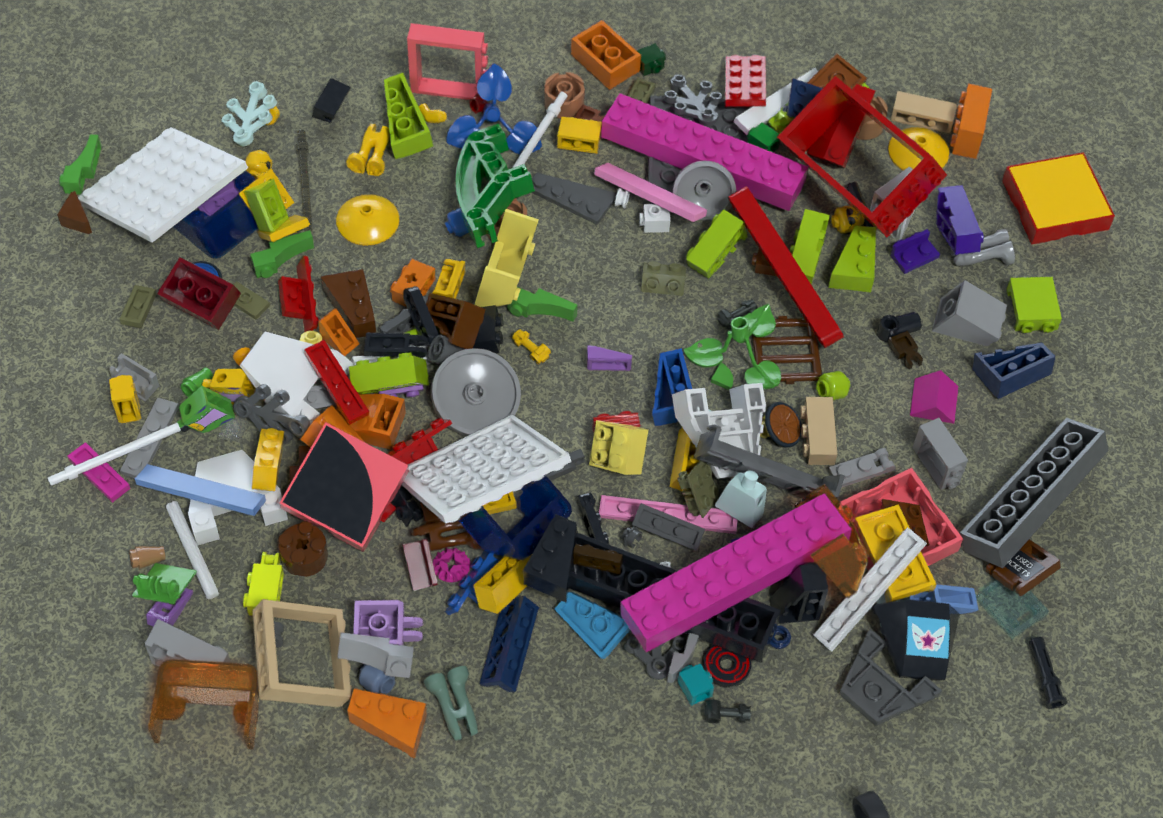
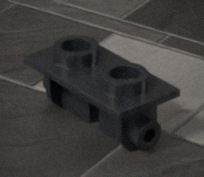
M401 485L390 503L396 507L397 518L402 520L404 525L408 527L412 519L417 522L423 516L422 510L415 500L407 502L411 500L412 496Z

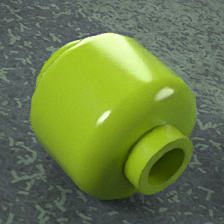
M841 371L822 374L816 384L818 395L820 397H833V401L845 398L850 388V380Z

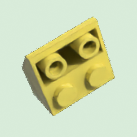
M596 421L589 465L624 475L641 474L648 429L632 425Z

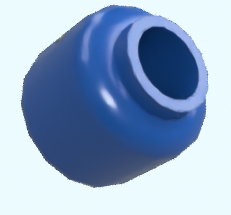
M460 207L447 214L448 221L445 222V225L450 234L454 232L457 237H461L469 233Z

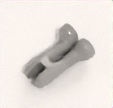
M999 229L994 234L984 237L981 249H987L980 250V252L957 254L953 259L956 266L973 265L993 258H1001L1005 265H1013L1015 263L1013 244L1009 241L1007 230ZM950 247L951 255L954 256L955 253Z

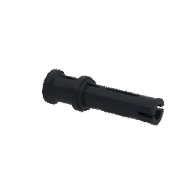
M1032 638L1029 641V645L1040 674L1041 681L1039 686L1044 691L1047 700L1045 703L1046 708H1061L1068 701L1062 694L1060 688L1062 683L1054 673L1044 638Z

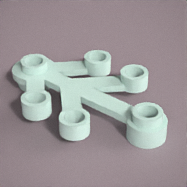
M258 81L251 83L249 86L251 97L246 112L235 98L230 99L226 104L228 109L243 121L242 127L236 124L232 114H226L222 118L223 124L235 133L233 136L235 143L243 147L252 143L255 131L272 121L273 117L268 110L277 104L275 97L267 95V89L263 83ZM264 98V104L256 109L258 100ZM259 118L258 121H256L255 123H253V124L251 125V123H252L255 119Z

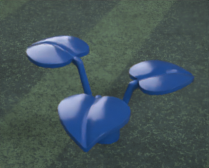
M493 63L481 75L477 83V91L480 97L486 101H493L484 107V115L478 124H476L474 117L471 115H464L456 119L448 130L446 141L449 145L463 148L468 136L480 130L479 127L485 120L488 122L500 121L508 132L511 133L506 138L508 148L517 154H521L537 130V127L530 121H520L514 125L512 130L502 119L496 101H506L511 95L512 85L506 72L499 65ZM541 139L539 140V142L537 143L536 147L532 152H535L542 147Z

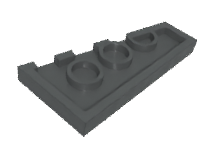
M536 173L532 178L535 192H532L533 194L598 225L613 205L617 196L615 192L541 173Z

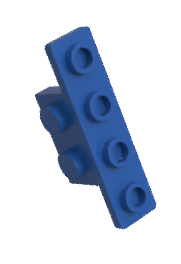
M501 535L489 538L482 546L484 551L474 559L470 566L472 570L459 582L460 589L447 601L449 606L445 611L446 614L450 615L458 612L467 597L478 604L474 584L499 562L493 555L504 539Z

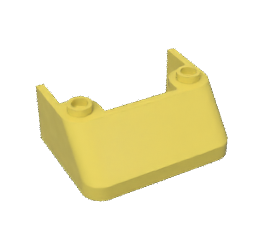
M505 210L497 236L498 241L494 245L488 266L485 268L474 305L479 307L496 305V307L512 304V300L517 301L521 290L517 288L527 255L532 256L535 247L532 239L539 219L512 210Z

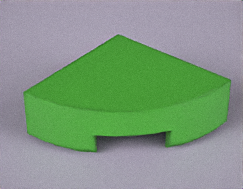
M720 363L711 378V383L727 390L732 389L733 375L730 369Z

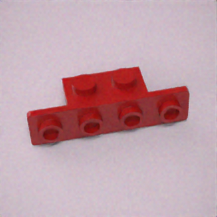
M303 255L296 267L298 279L281 276L278 284L282 316L303 319L304 331L307 332L317 329L319 319L315 311L314 283L311 281L312 267L309 264L308 256Z
M438 418L430 423V428L425 431L421 429L411 435L412 439L407 442L401 441L392 446L393 450L387 454L407 465L438 450L432 436L453 423L450 419L443 420Z

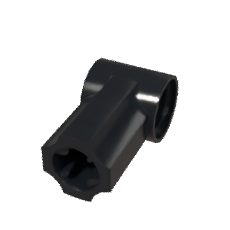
M915 312L897 317L885 315L881 319L877 336L881 341L888 342L890 337L908 331L912 333L919 331L922 328L921 318Z

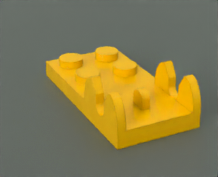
M899 504L856 517L854 521L874 565L907 527L910 529ZM921 551L885 591L886 603L925 591L929 593L935 590L936 582Z

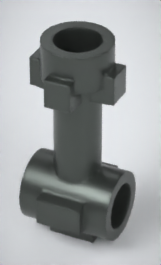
M753 299L741 302L742 307L731 313L727 309H723L717 315L718 322L723 327L731 330V321L734 318L752 313L757 309V305Z
M708 700L704 707V717H706L708 723L721 722V717L738 718L739 723H745V721H750L751 706L739 704V708L721 707V701Z

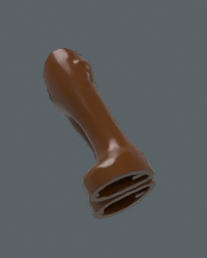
M468 512L460 516L455 522L444 523L439 521L428 523L412 530V536H423L430 533L431 542L428 543L430 552L460 545H468L474 550L482 549L478 529L450 536H441L444 532L476 527L477 523L474 512Z

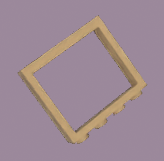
M265 599L253 609L260 700L339 707L343 706L352 697L353 688L349 677L350 664L346 659L337 658L340 635L345 633L346 626L342 609ZM273 617L328 624L335 689L279 683Z

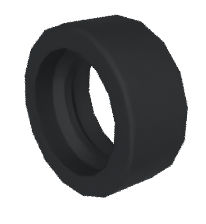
M868 791L853 798L852 807L855 818H890L883 801L874 791Z

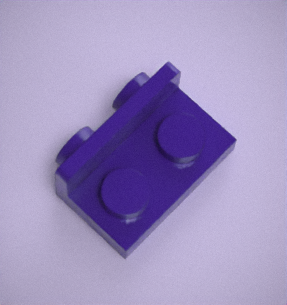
M928 229L916 232L911 237L894 243L890 256L904 274L940 257V253L928 240L930 235Z

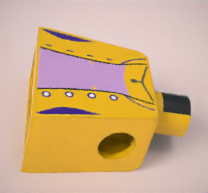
M217 369L212 379H204L202 386L230 399L232 407H234L238 397H250L256 390L242 369Z

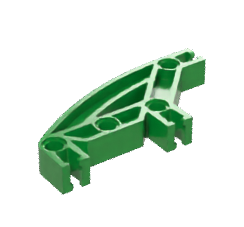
M499 123L475 131L468 136L460 153L456 169V192L466 228L477 248L485 246L484 240L482 241L481 236L489 234L492 243L497 242L498 239L494 225L515 198L535 192L531 174L529 171L527 172L525 164L510 169L507 168V164L500 153L508 151L509 148L505 132L502 131ZM482 177H485L488 184L481 192Z

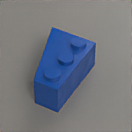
M682 348L660 353L655 402L652 412L655 426L679 422L675 417L672 394L692 389Z

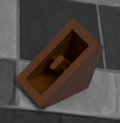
M73 191L57 214L60 224L63 227L90 234L92 231L76 191Z

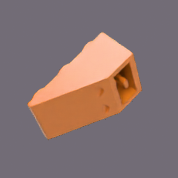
M383 393L360 394L359 396L369 410V415L350 424V426L365 443L392 450L406 414L405 399ZM337 407L336 410H337L338 413L344 418V416L342 415L341 411H340L339 408Z

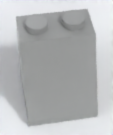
M964 280L940 298L932 332L989 346L993 342H997L1002 335L1001 327L1006 319L1005 311L1007 305Z

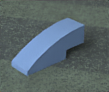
M936 584L935 590L928 593L925 591L900 599L947 603L959 614L976 612L978 610L974 588Z

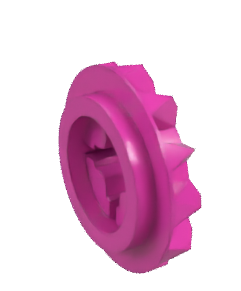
M446 547L444 551L438 552L435 559H433L435 575L445 582L460 581L470 570V559L465 551L462 552L457 547L454 549ZM454 557L456 565H453L449 571L447 563Z

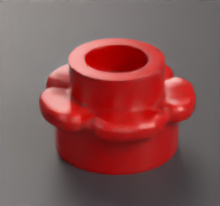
M475 95L469 102L470 108L474 113L481 112L482 114L484 107L488 104L480 95Z

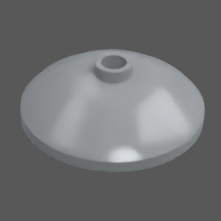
M698 161L686 166L678 174L673 185V194L707 209L706 216L699 220H713L715 215L720 214L723 209L728 211L732 206L728 196L736 192V185L732 174L724 166L713 161ZM706 183L707 187L702 188L700 185Z

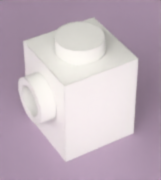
M644 204L643 213H639V225L644 226V233L669 232L670 211L656 204Z

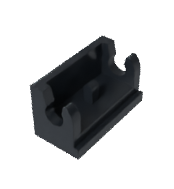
M330 78L314 105L312 118L331 123L332 120L330 118H335L351 87Z

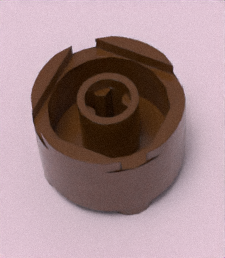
M304 521L289 527L279 536L278 547L282 565L290 574L308 577L315 575L324 568L328 558V550L325 536L318 527L308 521Z

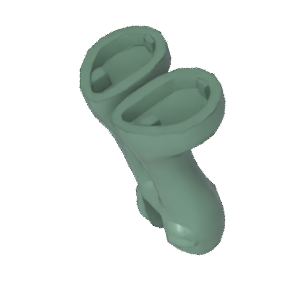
M466 666L453 668L447 673V680L458 704V710H455L444 674H433L424 680L426 689L437 697L447 728L454 740L462 739L457 722L465 719L470 736L478 733L476 717L465 690V684L469 678V671Z

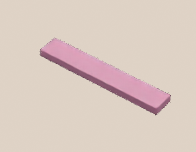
M610 163L595 168L594 175L692 222L705 217L707 214V209Z
M601 495L599 509L601 518L633 522L640 503H643L705 528L706 531L736 534L738 520L720 509L711 508L705 517L701 518V515L693 516L692 513H689L687 505Z

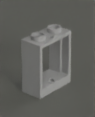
M940 418L920 425L913 450L940 490L947 487L948 489L957 487L968 462L967 457Z

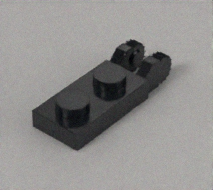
M366 333L364 355L398 357L402 353H412V356L423 358L427 355V350L422 347H410V344L425 346L428 344V337L424 335H410V333Z

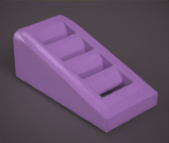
M587 345L588 370H631L632 355Z
M185 588L181 594L182 597L178 598L175 602V606L157 601L146 614L147 624L154 627L157 619L173 626L192 596L193 590ZM162 608H165V609L169 610L170 612H169V613H166V612L162 611Z

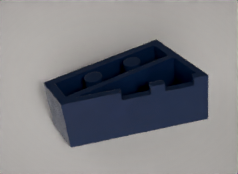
M1043 343L1017 346L1015 350L1004 352L1002 349L995 350V353L985 355L979 352L974 354L972 370L995 397L1000 399L1051 375L1056 356Z

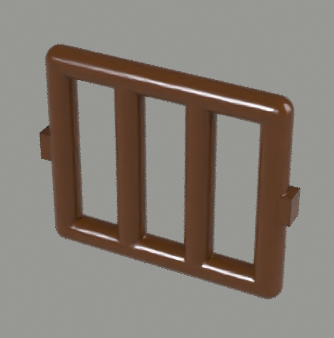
M778 316V319H775V327H807L808 336L756 337L752 334L754 358L757 365L765 360L775 364L812 363L813 372L781 373V382L795 384L796 381L819 380V377L822 375L818 339L805 318L787 319V316ZM809 345L811 354L763 355L762 346Z

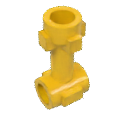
M517 330L512 337L514 344L518 347L522 344L532 352L529 356L538 365L541 362L544 363L549 358V354H551L550 349L543 343L538 347L528 339L530 334L527 331Z

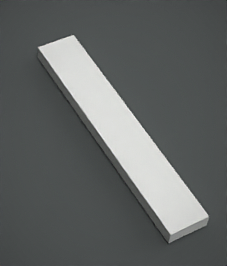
M814 68L797 80L807 83L818 70ZM791 83L767 97L766 106L751 107L735 117L734 123L746 135H748L751 128H756L761 122L764 124L768 123L789 102Z
M907 527L813 635L830 651H833L927 543Z

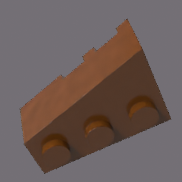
M359 269L320 276L322 291L327 295L333 307L338 310L354 336L360 338L366 337V333H376L375 318L364 270Z
M430 293L426 305L435 326L440 329L441 334L447 336L451 344L464 349H473L486 309L463 300Z

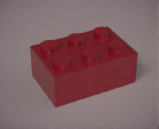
M179 257L157 294L169 305L219 330L241 295V292L228 281Z

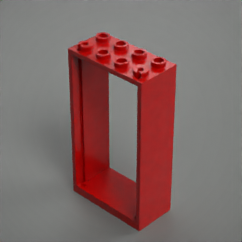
M836 76L777 136L799 161L809 166L808 169L885 237H888L894 230L896 231L898 226L913 213L914 209L921 202L928 198L929 194L947 176L932 155ZM852 103L921 160L873 212L805 154Z

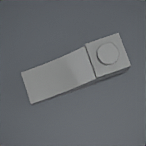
M341 633L337 658L367 664L385 672L386 676L410 678L413 647L389 644L390 638Z

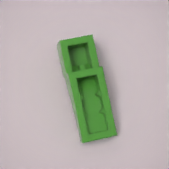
M90 134L89 140L80 156L70 166H65L64 174L60 175V186L63 187L65 194L76 191V194L81 195L85 179H94L102 147L99 135Z
M311 231L284 237L274 242L269 241L270 249L250 254L256 277L269 278L273 274L278 273L277 268L290 258L313 249L314 244Z
M540 288L535 294L521 289L517 301L512 300V304L508 305V310L517 317L523 316L527 318L528 315L541 314L556 316L573 322L577 317L578 305Z

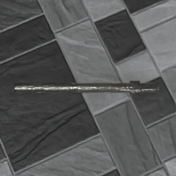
M299 130L297 132L298 143L296 144V151L299 154L303 217L308 218L310 223L308 227L304 228V232L309 230L312 232L307 160L309 145L306 142V132Z

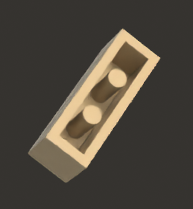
M898 91L891 121L950 133L957 104Z
M806 397L804 406H800V419L805 420V424H802L801 436L806 438V444H803V457H807L808 465H835L837 443L833 397Z

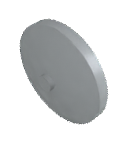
M465 349L452 354L439 366L431 385V399L438 417L443 420L450 419L453 423L448 426L451 430L461 435L469 436L510 415L515 416L521 400V388L515 371L501 356L484 349Z

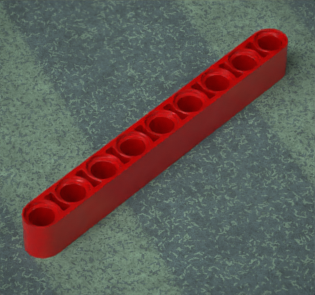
M745 186L728 196L732 207L739 218L745 223L748 232L822 346L827 348L844 338L839 326L749 188Z

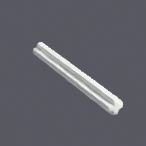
M177 501L168 503L166 505L167 511L191 565L197 571L196 576L207 599H213L219 595L217 587Z

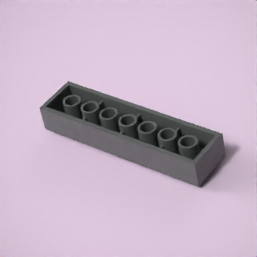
M1066 418L960 532L963 538L962 543L965 553L1003 568L1109 451L1105 431Z

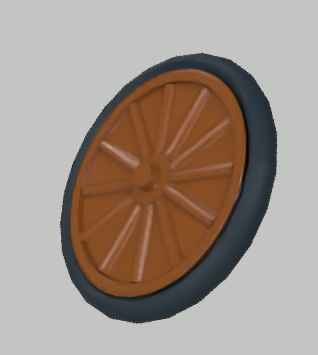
M784 402L771 404L765 416L766 428L770 437L782 447L789 448L795 446L800 441L802 428L797 412Z

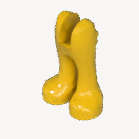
M376 124L368 126L359 153H352L347 158L346 164L350 170L364 174L366 169L367 174L372 176H380L384 173L385 162L382 158L389 141V127L383 125L381 131L376 132ZM375 147L372 157L368 160L371 149Z

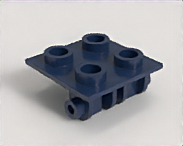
M793 78L788 106L785 105L782 111H786L787 116L795 118L823 88Z

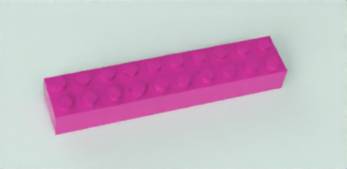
M619 93L602 120V138L681 169L698 161L719 163L732 174L736 191L747 186L755 198L787 211L791 210L806 182L809 166Z
M822 494L621 601V616L644 651L648 652L789 576L800 565L814 562L848 544L851 528L827 496Z

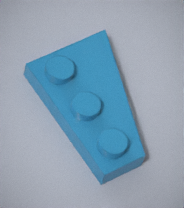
M568 592L567 603L561 601L554 609L601 659H605L630 631V628L621 616L574 592Z

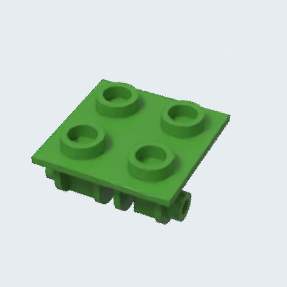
M155 563L147 575L139 574L134 576L133 584L136 585L137 589L132 596L175 604L197 571Z

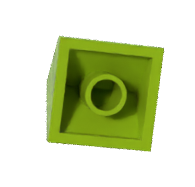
M274 179L244 191L259 231L274 232L289 218Z

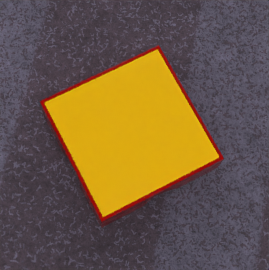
M1084 152L1006 167L1002 182L1012 203L1019 212L1021 223L1031 245L1059 240L1066 236L1085 235L1110 229L1115 215Z

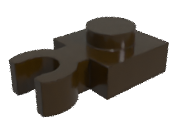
M908 331L888 339V344L898 359L904 357L905 366L909 370L913 366L912 360L916 361L919 366L922 365L923 358L917 353L919 347Z

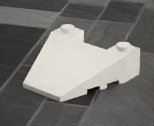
M264 332L242 361L240 367L255 388L261 384H266L270 387L271 395L264 400L266 404L274 398L278 391L285 390L288 392L290 400L284 405H279L274 411L293 417L305 415L310 420L311 425L320 413L303 399L319 376L305 356L304 349L314 344ZM330 349L346 375H348L349 367L355 364L339 351ZM281 423L285 428L290 430L289 425Z
M762 383L744 384L730 389L732 409L709 411L705 388L686 389L672 394L675 417L696 448L701 434L709 431L707 426L715 424L722 429L718 440L760 455V433H763L764 425H761L762 415L766 409ZM710 465L717 479L735 477L738 472L730 469L724 470Z
M243 450L197 463L195 477L264 494L266 502L260 510L265 526L288 520L286 511L281 509L279 504L282 495L277 485L275 491L252 489L254 461ZM191 499L188 516L197 545L220 539L214 516L233 510Z

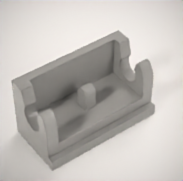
M121 353L117 357L118 367H110L111 377L114 378L120 375L132 376L138 397L146 401L159 387L157 375Z

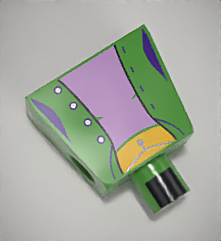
M201 386L180 404L179 408L182 419L177 421L182 432H187L191 428L201 433L209 432L235 418L231 400Z

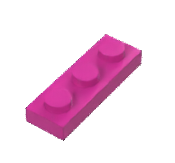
M85 442L67 457L76 466L99 455ZM107 462L82 473L112 503L130 489L129 484Z

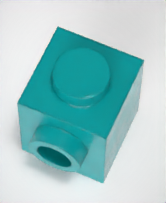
M701 663L695 666L688 665L681 670L678 676V684L691 706L713 696L712 676L708 670H704Z

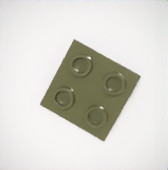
M699 461L689 474L687 471L680 472L678 474V482L681 489H684L682 493L686 495L684 499L689 513H692L693 516L701 515V518H704L717 501L719 490L714 485L710 465Z

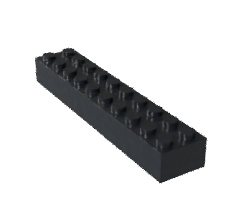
M577 532L576 544L590 545L595 549L613 550L618 554H622V569L620 574L577 565L574 564L573 560L569 588L621 608V601L676 573L677 570ZM746 598L683 633L699 635L698 639L762 663L778 626L781 610L751 598Z

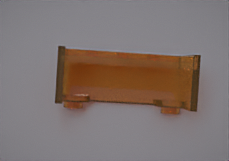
M826 484L795 503L794 506L798 508L825 494L850 526L851 534L849 540L844 534H841L811 554L814 561L847 598H850L859 589L868 564L867 557L869 553L861 544L852 520L854 513L847 504L843 506Z
M169 659L160 665L148 725L154 743L160 742L163 720L173 721L179 719L185 712L186 703L234 706V718L237 723L245 725L243 735L248 749H253L259 715L258 672L254 666L249 664Z

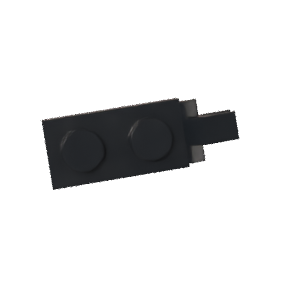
M592 493L578 495L577 501L589 537L609 544L608 535L601 528V516L599 512H595L596 500Z

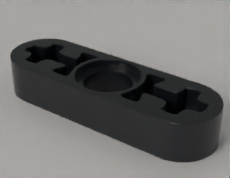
M417 286L406 288L403 291L405 304L419 336L424 335L428 337V344L425 346H430L433 339L438 336L436 326L420 289Z

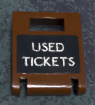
M1029 539L1003 568L989 563L986 567V572L1012 592L1015 590L1016 594L1023 596L1059 570L1061 566L1058 558ZM1032 553H1033L1035 556H1037L1038 558H1040L1041 560H1043V561H1040V560H1038L1037 558H1035V557L1032 555Z

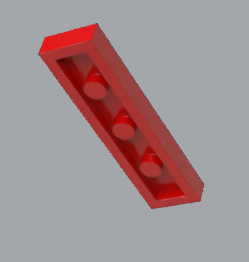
M325 340L304 349L305 356L347 423L350 425L368 416V408Z

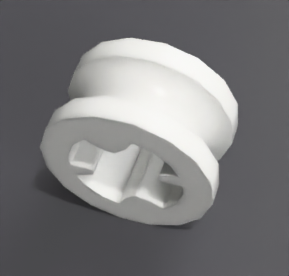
M619 188L615 206L622 205L623 208H626L630 192Z

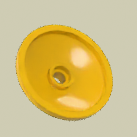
M910 127L901 130L932 155L942 169L945 167L949 159V148L939 134L922 127ZM894 137L891 138L888 152L892 162L903 171L909 166L914 169L921 160Z
M370 194L360 195L348 200L341 206L337 213L336 225L340 234L351 243L363 246L376 245L388 240L396 232L399 226V213L395 205L384 197Z

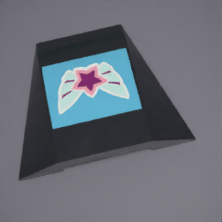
M904 599L871 607L873 613L878 616L881 624V633L886 636L890 646L888 650L899 677L923 679L926 676L934 681L946 679L960 615L950 604Z

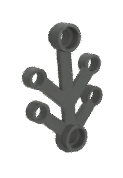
M683 75L673 76L670 84L671 90L665 92V102L675 103L674 113L696 117L701 125L706 127L713 126L718 119V114L715 110L722 101V94L712 92L710 94V104L706 108L703 103L708 93L712 91V83L710 81H702L700 83V92L696 97L688 88L687 80ZM682 92L686 98L678 97L677 93ZM686 106H688V107H693V108H695L696 110L686 108Z
M261 384L257 387L255 393L250 397L240 396L236 399L234 410L238 416L242 418L249 417L260 433L261 429L269 428L284 431L283 444H287L293 439L292 432L300 436L310 426V420L305 415L293 417L274 411L279 405H284L290 400V396L285 390L278 391L274 398L263 407L255 404L260 399L264 400L271 395V389L266 384ZM259 416H262V417H263V419L266 421L265 424L263 423V421L260 419ZM277 421L289 425L290 430L282 429Z
M630 637L625 644V649L647 665L646 670L651 678L662 680L668 676L669 663L672 661L674 652H684L687 642L684 638L677 637L666 654L662 656L661 647L665 644L663 643L652 649L650 655L640 647L641 645L636 637ZM629 643H634L636 647H631ZM676 643H681L683 648L677 647ZM655 665H660L662 670L657 669Z

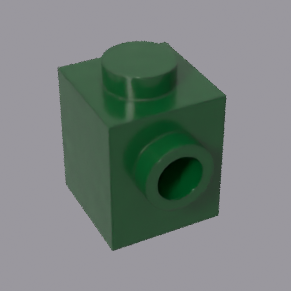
M656 43L637 50L641 55L640 72L643 76L659 73L664 68L666 55Z

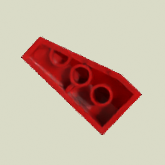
M856 84L852 90L871 105L876 91ZM852 103L815 141L807 154L845 168L866 114Z

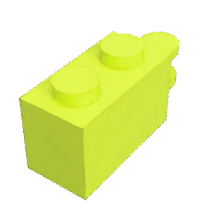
M263 552L261 564L254 563L252 572L248 573L247 586L250 587L249 593L244 595L243 605L247 608L250 616H253V609L263 599L280 601L284 579L283 567L280 565V553L269 555L267 552Z

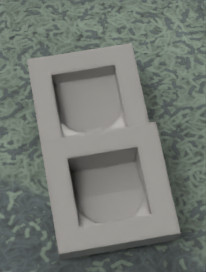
M689 633L684 654L674 652L668 673V683H673L678 679L681 670L689 665L695 653L699 635Z

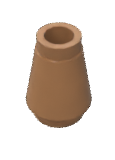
M135 546V549L129 550L132 568L138 567V569H142L166 560L163 546Z

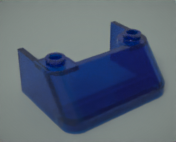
M245 170L234 179L235 188L241 192L256 179ZM238 194L211 216L204 211H193L174 225L173 228L207 256L217 259L223 257L255 232L258 226L253 214Z
M546 475L538 481H531L523 485V488H521L523 493L518 497L517 503L525 516L507 534L483 506L475 512L468 513L459 522L486 552L518 560L526 559L534 552L554 515L557 514L568 518L572 513V507L568 500Z

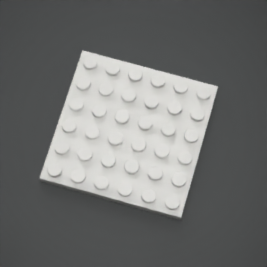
M171 127L163 131L155 140L148 142L139 152L132 154L131 158L118 165L115 170L102 177L91 188L84 190L83 194L78 198L83 207L150 242H154L248 169V166L244 160Z
M510 415L408 464L409 472L402 486L444 523L457 521L460 516L468 512L479 510L481 506L489 502L498 501L503 495L511 491L520 490L523 488V485L531 481H538L552 471L561 470L572 461L569 453L514 415Z

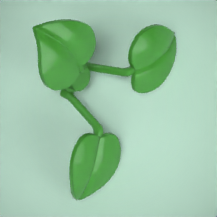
M769 304L755 309L744 317L734 318L731 321L732 331H728V337L723 348L719 340L706 338L684 349V354L692 363L701 367H714L723 361L722 353L727 351L731 338L738 343L745 342L752 365L754 366L745 372V382L747 384L762 383L763 389L777 387L781 382V372L775 363L765 360L757 365L749 342V337L752 334L756 337H764L774 331L776 323ZM698 343H701L703 346L698 348Z

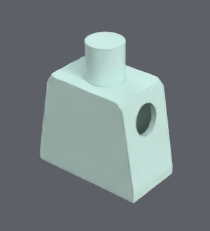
M746 471L745 474L739 472L728 483L717 500L715 507L752 528L764 514L767 489L764 485L757 482L758 475L754 471Z

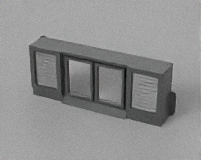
M715 424L707 426L709 431L700 436L694 459L738 473L742 472L745 474L746 471H754L758 475L757 480L787 490L788 494L807 501H811L822 494H825L830 501H835V498H839L845 475H829L821 479L718 440L722 429Z

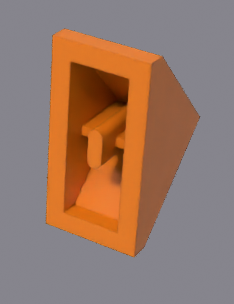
M336 308L318 321L322 339L342 355L346 356L360 344Z

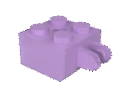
M399 600L355 601L353 634L390 638L389 644L404 646V642H416L423 639V633L420 631H404V628L421 627L423 620L418 617H404V603Z

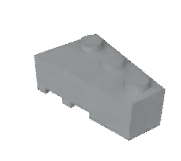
M157 619L145 642V647L152 664L216 687L219 686L230 664V658L225 649L213 646Z

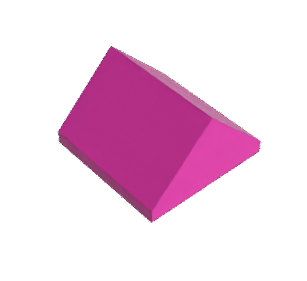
M941 370L915 378L910 416L930 420L940 418L942 422L954 424L959 386Z

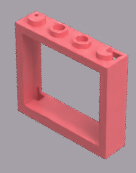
M411 23L407 37L411 92L470 100L475 95H479L477 83L481 75L487 71L485 68H487L488 56L485 55L488 43H484V33ZM420 44L475 51L476 84L422 77Z

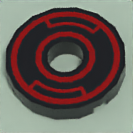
M712 645L705 654L703 667L704 670L710 672L715 685L723 688L736 687L748 678L751 671V659ZM725 659L731 660L734 663V667L732 669H724L721 666V661Z

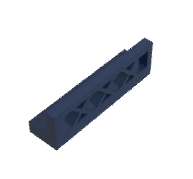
M515 597L499 612L479 683L481 686L498 685L507 692H516L539 606L527 597ZM510 606H514L513 611L508 615ZM509 625L508 631L502 636L503 630ZM503 646L502 652L496 657L497 652ZM497 668L495 677L490 678L491 673Z

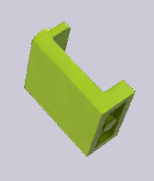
M1053 277L1010 278L1007 294L1012 297L1016 317L1015 331L1030 333L1034 330H1043L1049 333L1058 330L1062 317Z

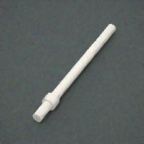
M560 92L555 102L550 104L546 110V116L513 167L525 164L553 118H556L560 113V107L568 97L566 93Z
M178 423L172 424L76 466L73 464L64 468V471L47 477L48 481L52 486L66 479H75L78 477V474L181 431Z

